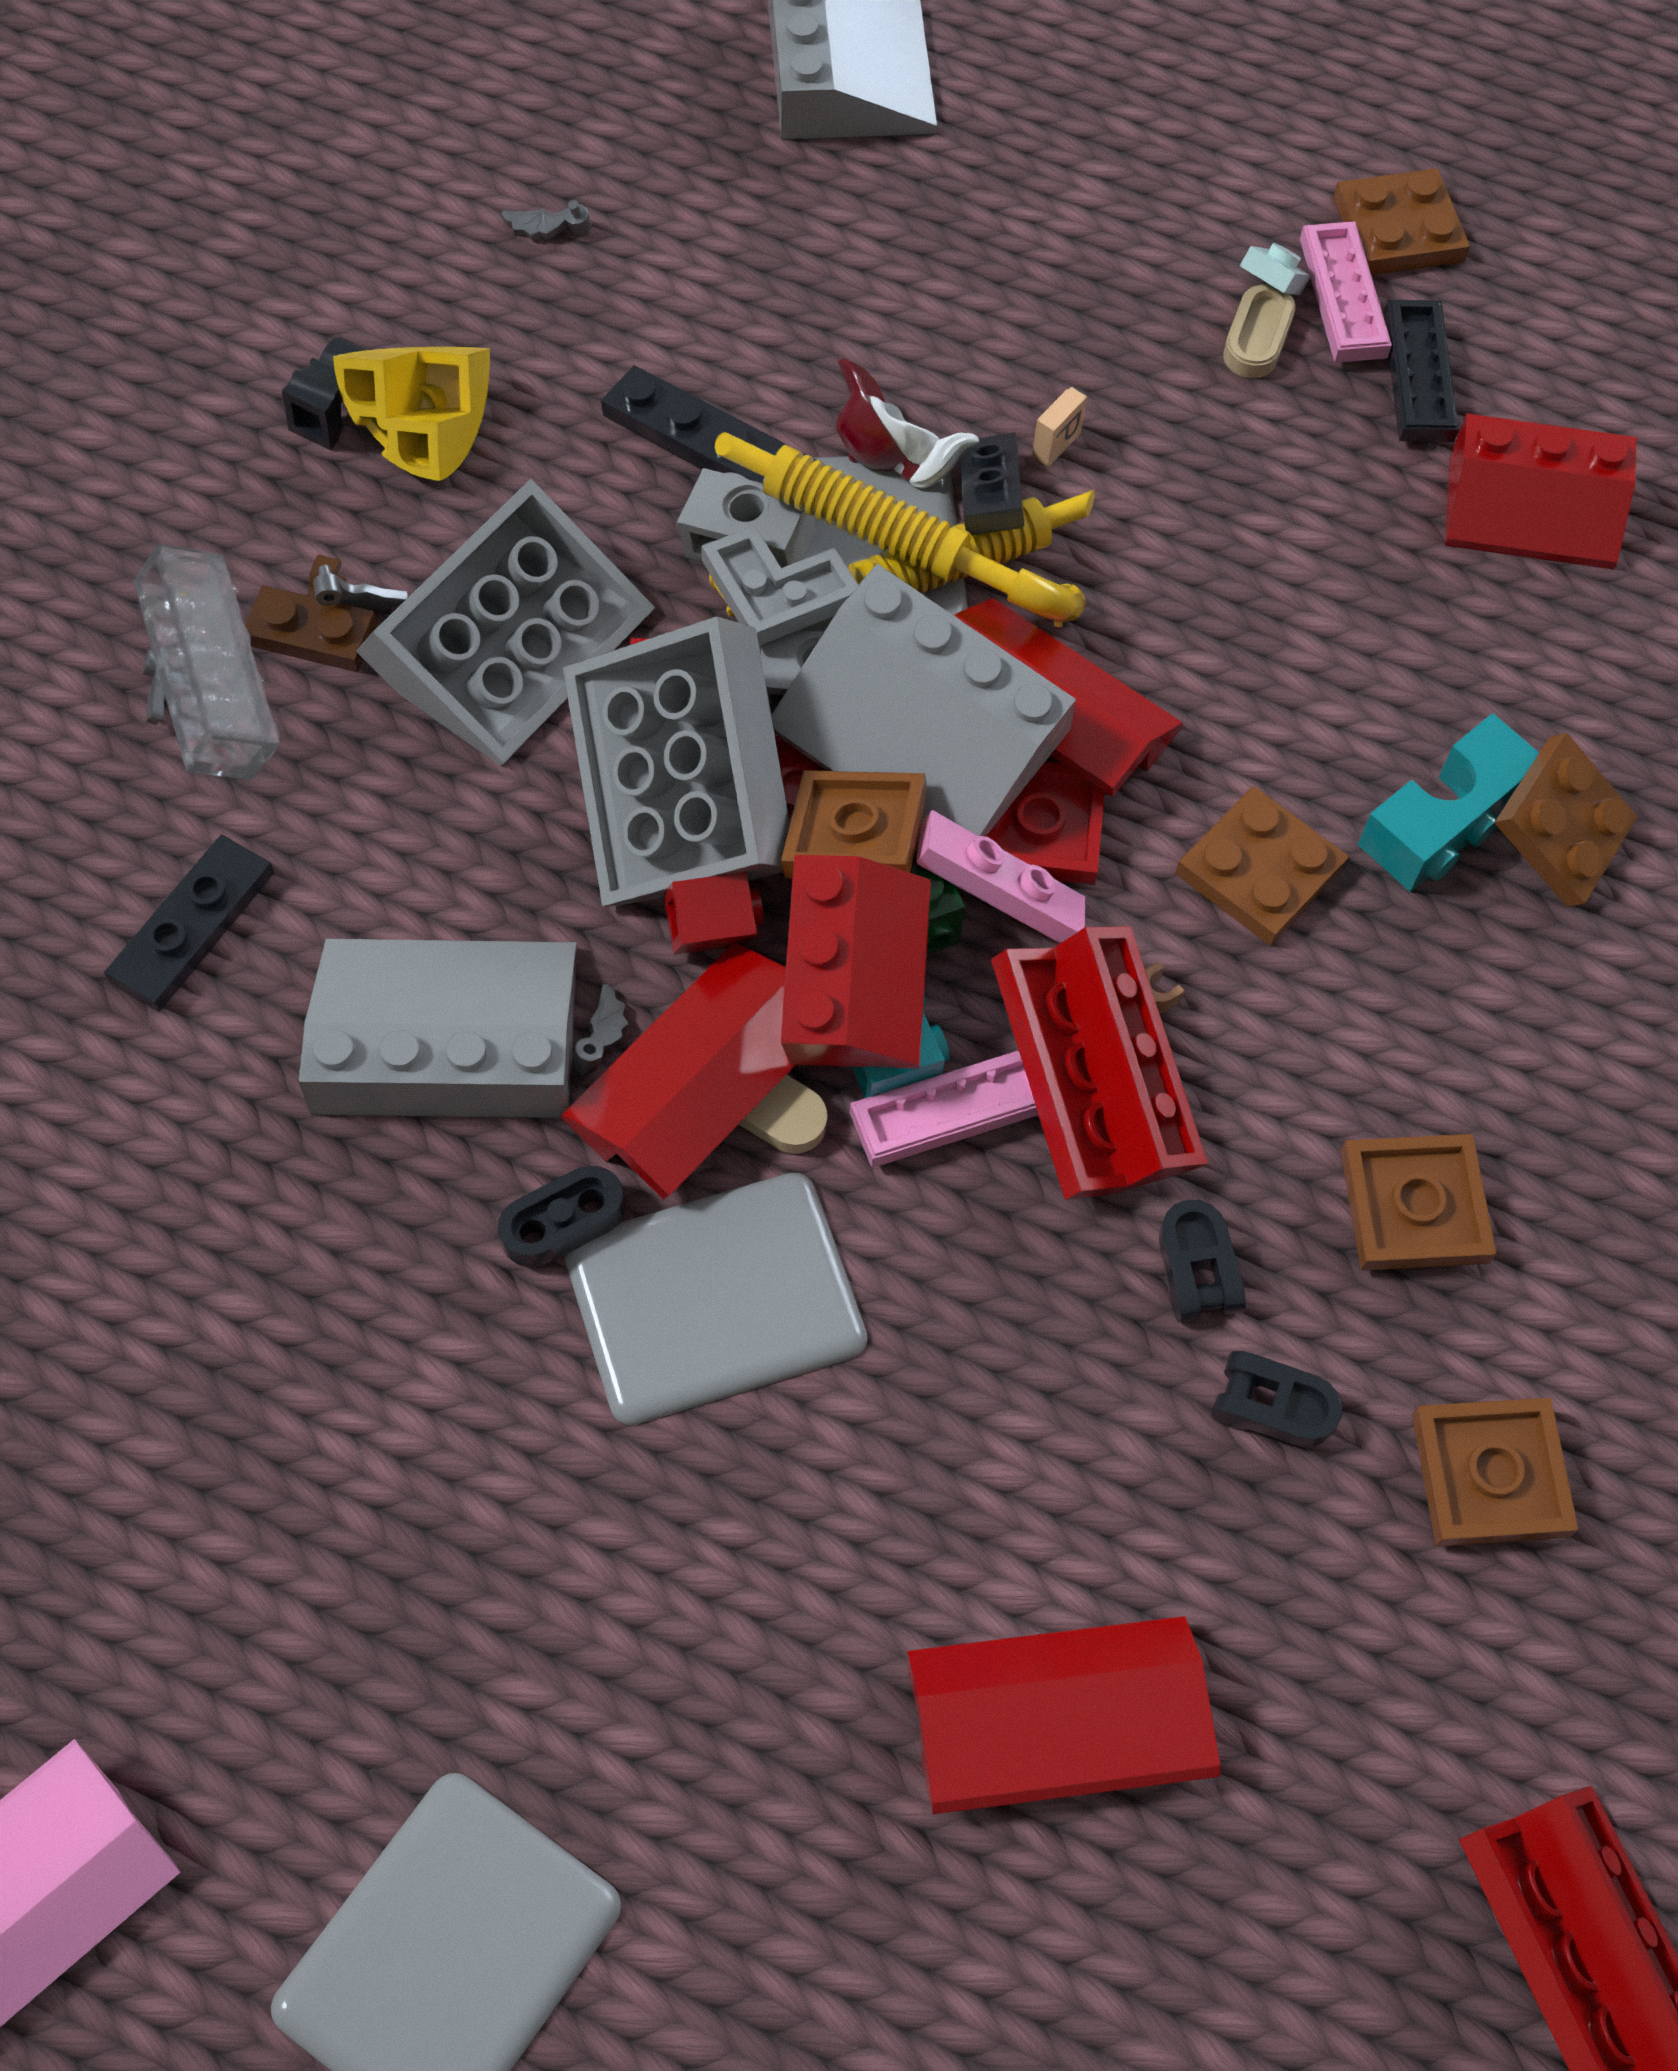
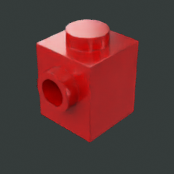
M747 872L674 881L663 894L674 955L729 948L734 942L742 946L747 945L757 934L756 926H762L763 924L761 897L758 889H749Z

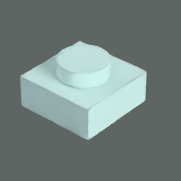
M1273 243L1270 249L1251 246L1240 264L1245 270L1286 294L1301 295L1311 277L1310 274L1297 267L1301 260L1299 256L1276 243Z

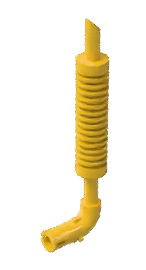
M726 432L721 433L715 441V451L719 456L765 477L763 484L764 494L778 501L784 499L785 504L789 506L794 505L795 509L799 511L805 509L807 515L813 516L815 514L816 519L820 521L826 519L828 525L834 526L836 524V528L841 531L847 529L849 535L855 536L857 534V538L863 542L868 538V544L872 546L878 544V548L884 552L889 548V554L894 557L900 553L899 558L906 562L910 558V564L915 567L921 563V570L927 572L932 568L931 574L946 582H949L958 570L1008 594L1007 601L1034 614L1054 620L1055 627H1063V621H1073L1084 611L1085 597L1082 591L1074 584L1059 585L1024 568L1018 573L968 549L971 539L970 532L955 525L949 529V522L943 520L939 524V517L933 515L929 518V513L924 510L918 514V507L914 505L909 506L907 509V502L900 500L897 503L895 496L890 495L887 497L886 492L882 490L876 493L874 486L868 485L866 487L865 482L861 480L855 482L853 476H845L844 472L839 469L834 472L832 466H824V463L818 459L813 462V457L809 455L803 456L801 451L791 446L783 445L776 455H772Z
M1095 490L1085 492L1045 508L1035 497L1024 499L1025 526L1019 529L971 536L968 549L997 563H1006L1009 560L1019 558V556L1046 548L1052 542V529L1089 516L1094 503ZM964 523L955 525L965 530ZM883 551L880 555L875 554L870 556L869 559L864 558L848 566L858 585L876 564H879L921 594L948 583L932 575V568L926 572L921 570V563L915 567L910 564V558L905 562L899 558L900 553L894 557L889 554V551ZM957 570L949 583L966 578L968 575ZM709 574V581L712 587L716 591H718L720 596L727 604L726 600L724 599L723 595L721 594L720 590L718 589L717 585L715 584L714 580ZM726 607V612L728 616H734L730 607Z

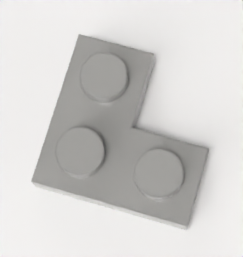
M755 525L701 546L703 564L737 621L756 628L759 646L835 616L842 604L858 586L835 547L781 568Z

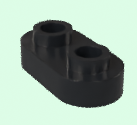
M585 1166L575 1169L513 1201L503 1210L498 1221V1235L504 1253L511 1261L518 1265L538 1267L548 1264L611 1231L619 1224L625 1212L622 1185L617 1176L608 1169L599 1166ZM590 1202H600L603 1204L600 1210L593 1213L582 1210ZM532 1232L545 1234L540 1241L535 1243L523 1241Z

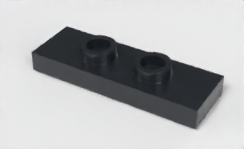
M1388 299L1384 310V320L1392 344L1389 362L1399 441L1455 442L1459 425L1442 301Z
M1016 432L978 438V444L968 448L961 454L965 530L973 536L1022 528L1025 524Z
M221 834L104 971L108 982L160 1012L274 875L271 862Z

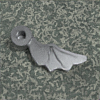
M575 200L568 203L567 209L557 213H549L544 209L528 212L503 210L501 213L507 226L513 227L515 236H527L532 241L541 237L548 240L559 234L567 226L570 232L576 236H583L592 228L587 208L579 205Z
M328 565L319 567V575L313 581L316 601L324 606H332L340 602L341 604L371 611L386 612L391 607H399L408 598L407 591L383 589L366 583L359 585L346 583L335 574H331V568Z
M150 649L146 653L142 668L143 675L153 677L145 715L147 716L146 723L157 725L163 718L166 675L169 674L181 678L184 666L170 663V655Z
M608 984L602 986L598 1008L590 1020L589 1030L591 1037L580 1039L575 1046L572 1064L577 1069V1073L582 1077L588 1076L589 1073L595 1072L599 1068L603 1052L609 1051L621 1043L622 1033L627 1030L629 1025L623 1016L626 1004L615 998V991Z

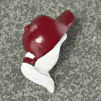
M845 358L838 360L850 397L837 417L835 428L849 452L848 458L852 463L859 462L875 471L888 472L895 470L905 481L910 482L912 486L928 488L938 483L953 468L965 450L979 443L978 436L971 433H957L939 439L934 433L906 422L897 406L885 402L877 382L868 371Z

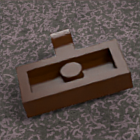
M317 555L311 568L307 595L262 585L242 635L246 646L359 672L363 658L356 650L376 629L377 621L374 611L341 603L332 606H324L317 603L313 581L319 575L320 566H330L331 574H335L346 582L344 576L337 575L342 564L341 560Z

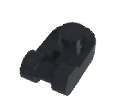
M1187 1199L1176 1203L1166 1212L1159 1230V1246L1170 1285L1172 1309L1177 1322L1199 1320L1201 1312L1219 1309L1223 1315L1244 1312L1246 1308L1244 1286L1228 1227L1222 1214L1212 1204L1202 1200ZM1212 1268L1215 1283L1196 1286L1193 1270Z
M1232 1351L1229 1354L1224 1370L1225 1376L1229 1379L1225 1393L1217 1395L1211 1417L1224 1426L1240 1430L1249 1429L1292 1445L1311 1447L1320 1445L1331 1437L1342 1418V1402L1338 1392L1330 1382L1317 1375L1250 1352ZM1261 1386L1275 1391L1271 1406L1251 1400L1255 1387Z

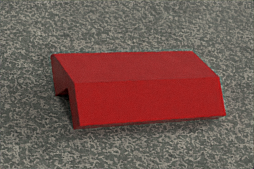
M994 598L954 615L1076 699L1071 729L1050 756L1111 797H1114L1137 766L1148 771L1183 727L1182 721Z
M1131 926L1085 927L1053 948L1005 949L991 959L1065 1200L1116 1194L1195 1170L1208 1164Z
M734 942L560 1117L605 1162L615 1154H618L663 1200L666 1199L796 1065L790 1063L780 1044L786 967Z
M1185 1616L907 1651L908 1672L919 1717L922 1769L932 1814L1220 1777V1760L1203 1661Z
M1592 1785L1561 1795L1515 1818L1484 1827L1459 1839L1569 2071H1678V1955Z

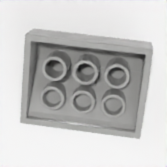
M767 0L781 140L937 134L936 113L920 0Z
M530 479L383 621L356 652L399 695L501 766L568 698L563 667L614 651L655 607L547 494Z
M876 564L839 608L771 715L775 735L826 771L925 773L928 793L922 821L933 810L977 836H986L1070 731L1076 699L894 574Z
M716 616L563 667L603 907L663 898V894L674 881L747 872L748 882L783 873L781 858L790 822L756 628Z
M326 939L305 1019L299 1084L310 1114L561 1118L560 1116L569 1108L577 943Z

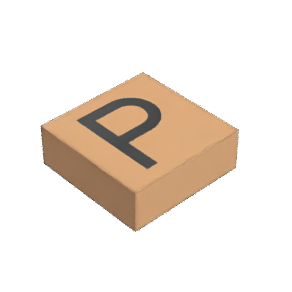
M1071 387L1037 419L1032 458L1049 467L1081 434L1087 402L1086 395Z

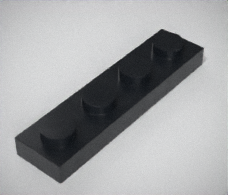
M635 365L601 400L604 417L701 468L721 473H737L749 480L764 483L765 477L716 453L715 441L721 433L726 432L772 455H776L783 445H787Z

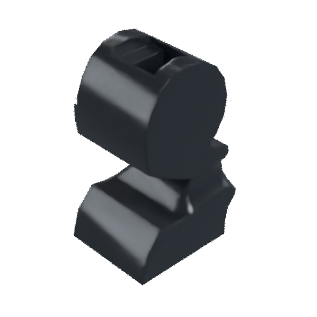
M336 337L325 347L319 360L312 358L307 369L295 370L293 372L291 380L282 389L289 431L330 451L333 449L344 427L341 416V403L343 399L335 375L333 356L366 351L368 349L343 337Z

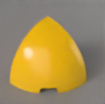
M405 347L366 350L333 356L338 387L349 415L356 425L366 426L385 448L381 453L382 456L399 468L426 479L441 481L455 472L468 455L482 421L489 383L490 348Z

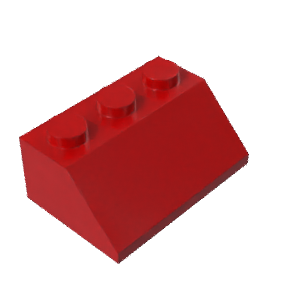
M1466 413L1450 455L1445 546L1614 570L1618 563L1636 483L1637 437Z
M794 855L780 1044L791 1064L920 1069L931 893L930 879L861 856Z

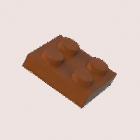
M1438 168L1337 182L1333 196L1342 222H1356L1371 275L1465 262L1470 245Z
M1563 733L1548 738L1494 823L1566 907L1585 904L1638 817L1568 733Z
M804 770L781 858L784 877L793 878L794 855L861 856L911 873L928 793L925 773Z
M1253 785L1180 859L1175 874L1269 946H1272L1343 871L1349 856Z
M1473 1134L1345 1141L1340 1152L1361 1271L1491 1263L1496 1256V1249Z
M1551 1397L1417 1406L1411 1414L1436 1547L1571 1538L1578 1531Z

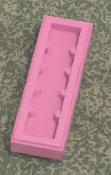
M1356 222L1303 226L1300 242L1308 271L1311 275L1310 278L1334 363L1388 358L1392 344Z
M933 810L921 822L916 863L1058 943L1063 942L1085 928V896L1053 879L1045 869L1023 862L1002 850L992 839L986 836H977Z
M1019 1050L850 1103V1115L871 1168L1038 1116Z

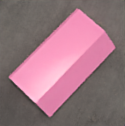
M75 1739L0 1800V2027L180 1873L170 1856L130 1811L119 1790Z

